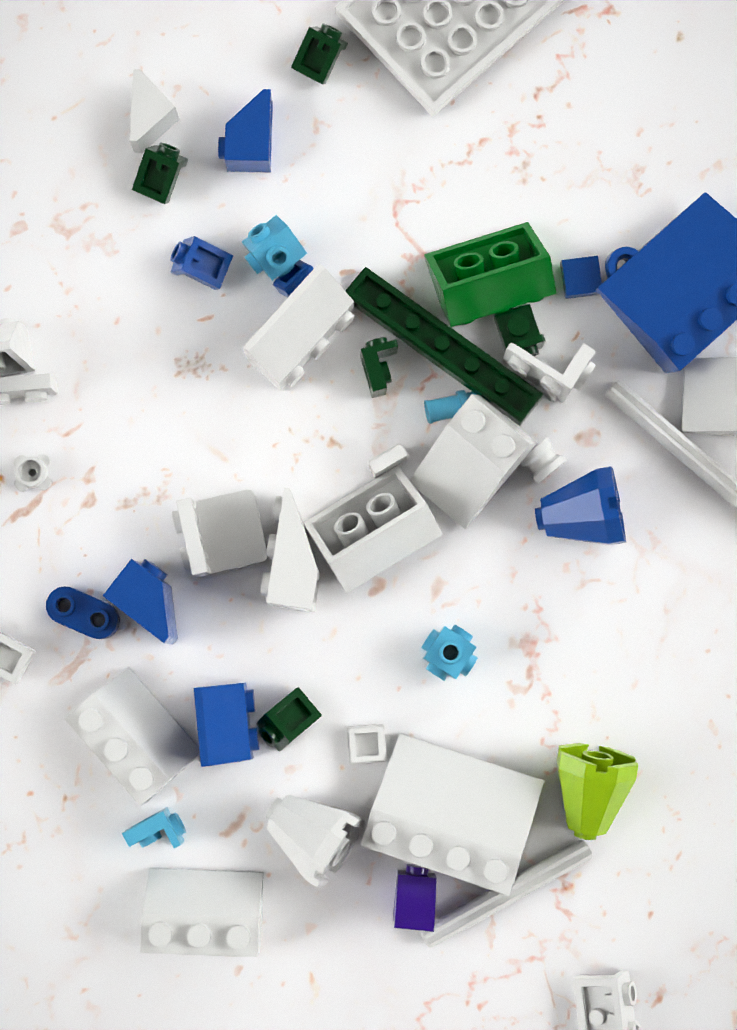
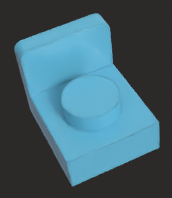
M168 807L126 829L122 835L129 847L139 842L141 847L144 848L162 837L160 830L164 829L175 849L185 841L182 835L186 833V829L179 815L176 812L171 814Z

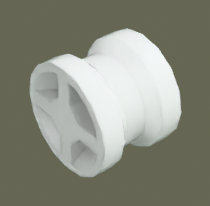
M546 438L528 453L521 462V465L530 468L534 473L533 479L539 484L567 460L563 455H558L554 452L552 442Z

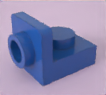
M193 236L176 244L170 261L173 262L170 272L177 276L183 274L214 290H218L222 286L234 255Z

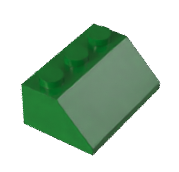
M529 222L424 254L441 309L450 327L466 325L476 319L491 314H501L510 308L526 303L539 302L545 297L557 294L551 257Z

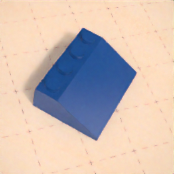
M707 192L702 193L595 289L665 373L681 371L737 320V218Z

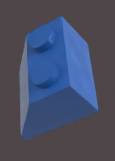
M131 559L103 594V597L161 642L174 645L178 635L172 586L164 581L168 574L147 559H144L142 563Z
M246 682L193 688L201 767L253 759V751L260 749L257 727L251 728L249 713L256 712L254 690H247Z

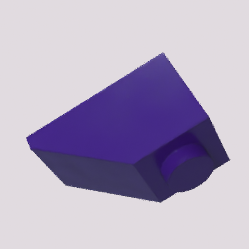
M407 864L406 870L397 869L393 908L394 928L434 932L437 884L435 873H429V869L415 864Z

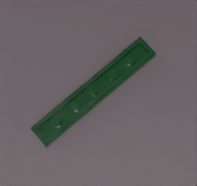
M366 266L345 290L353 299L354 307L473 393L481 395L519 426L523 424L542 400L544 395L542 392Z

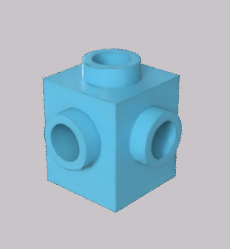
M277 215L266 223H260L253 227L248 233V237L242 241V244L249 252L244 257L257 275L264 271L272 281L289 273L295 263L308 254L288 225Z
M455 624L451 630L446 626L442 627L440 632L433 629L421 647L427 651L422 658L429 663L426 670L443 681L448 676L457 679L459 674L466 677L478 657L473 655L477 647L470 643L473 636ZM447 645L455 646L458 651L457 657L453 660H448L443 655V650Z

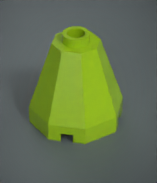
M584 743L559 745L556 761L567 827L574 831V836L577 838L596 840L597 836L607 834L633 787L637 777L638 763L635 762L634 756L610 747L599 746V751L588 750L589 744Z

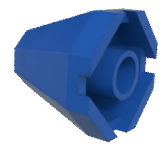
M612 466L595 469L540 499L541 507L535 508L538 530L545 529L547 537L606 545L627 543L623 514L620 509V497Z

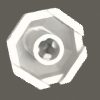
M286 795L283 800L280 798L275 799L266 813V818L269 819L266 827L304 879L316 887H325L330 881L324 876L328 870L336 874L341 868L360 835L354 828L363 827L365 820L353 812L291 795Z

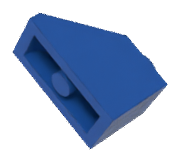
M263 89L225 124V137H219L218 157L219 159H224L227 172L271 173L273 120L271 89Z

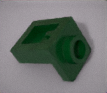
M322 23L321 28L318 26L309 27L291 68L324 85L333 70L341 50L346 49L348 42L340 39L341 31L325 23Z
M160 142L159 146L154 145L145 148L131 190L162 204L169 203L181 168L186 167L188 158L179 155L180 149L167 143Z
M530 304L494 315V321L504 351H506L510 343H513L534 357L540 354L538 349L544 346L546 340L544 334L540 335Z
M380 337L366 342V348L360 349V359L372 398L386 395V384L392 382L387 362H380L379 359L397 354L398 352L396 339L387 341V337Z
M297 687L266 712L256 722V725L259 727L262 739L269 746L275 747L280 752L323 715L303 691Z

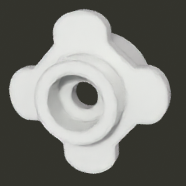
M39 454L37 457L19 455L14 459L13 464L16 476L14 485L19 491L24 492L28 488L47 490L51 486L52 480L48 477V467L51 464V460L47 455ZM31 469H35L36 474L34 476H30L29 474Z

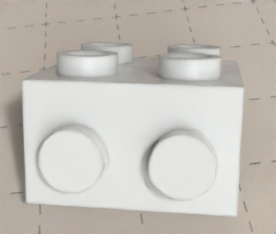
M510 343L506 348L502 363L522 379H527L538 386L537 389L544 394L543 397L547 400L555 402L558 399L564 402L572 388L578 391L581 390L596 365L590 360L596 350L583 343L563 374L513 343Z
M245 489L194 501L191 497L176 500L178 510L172 511V518L176 533L183 532L186 547L180 548L185 571L191 569L192 575L198 578L263 563L268 559L267 545L257 501L252 490Z

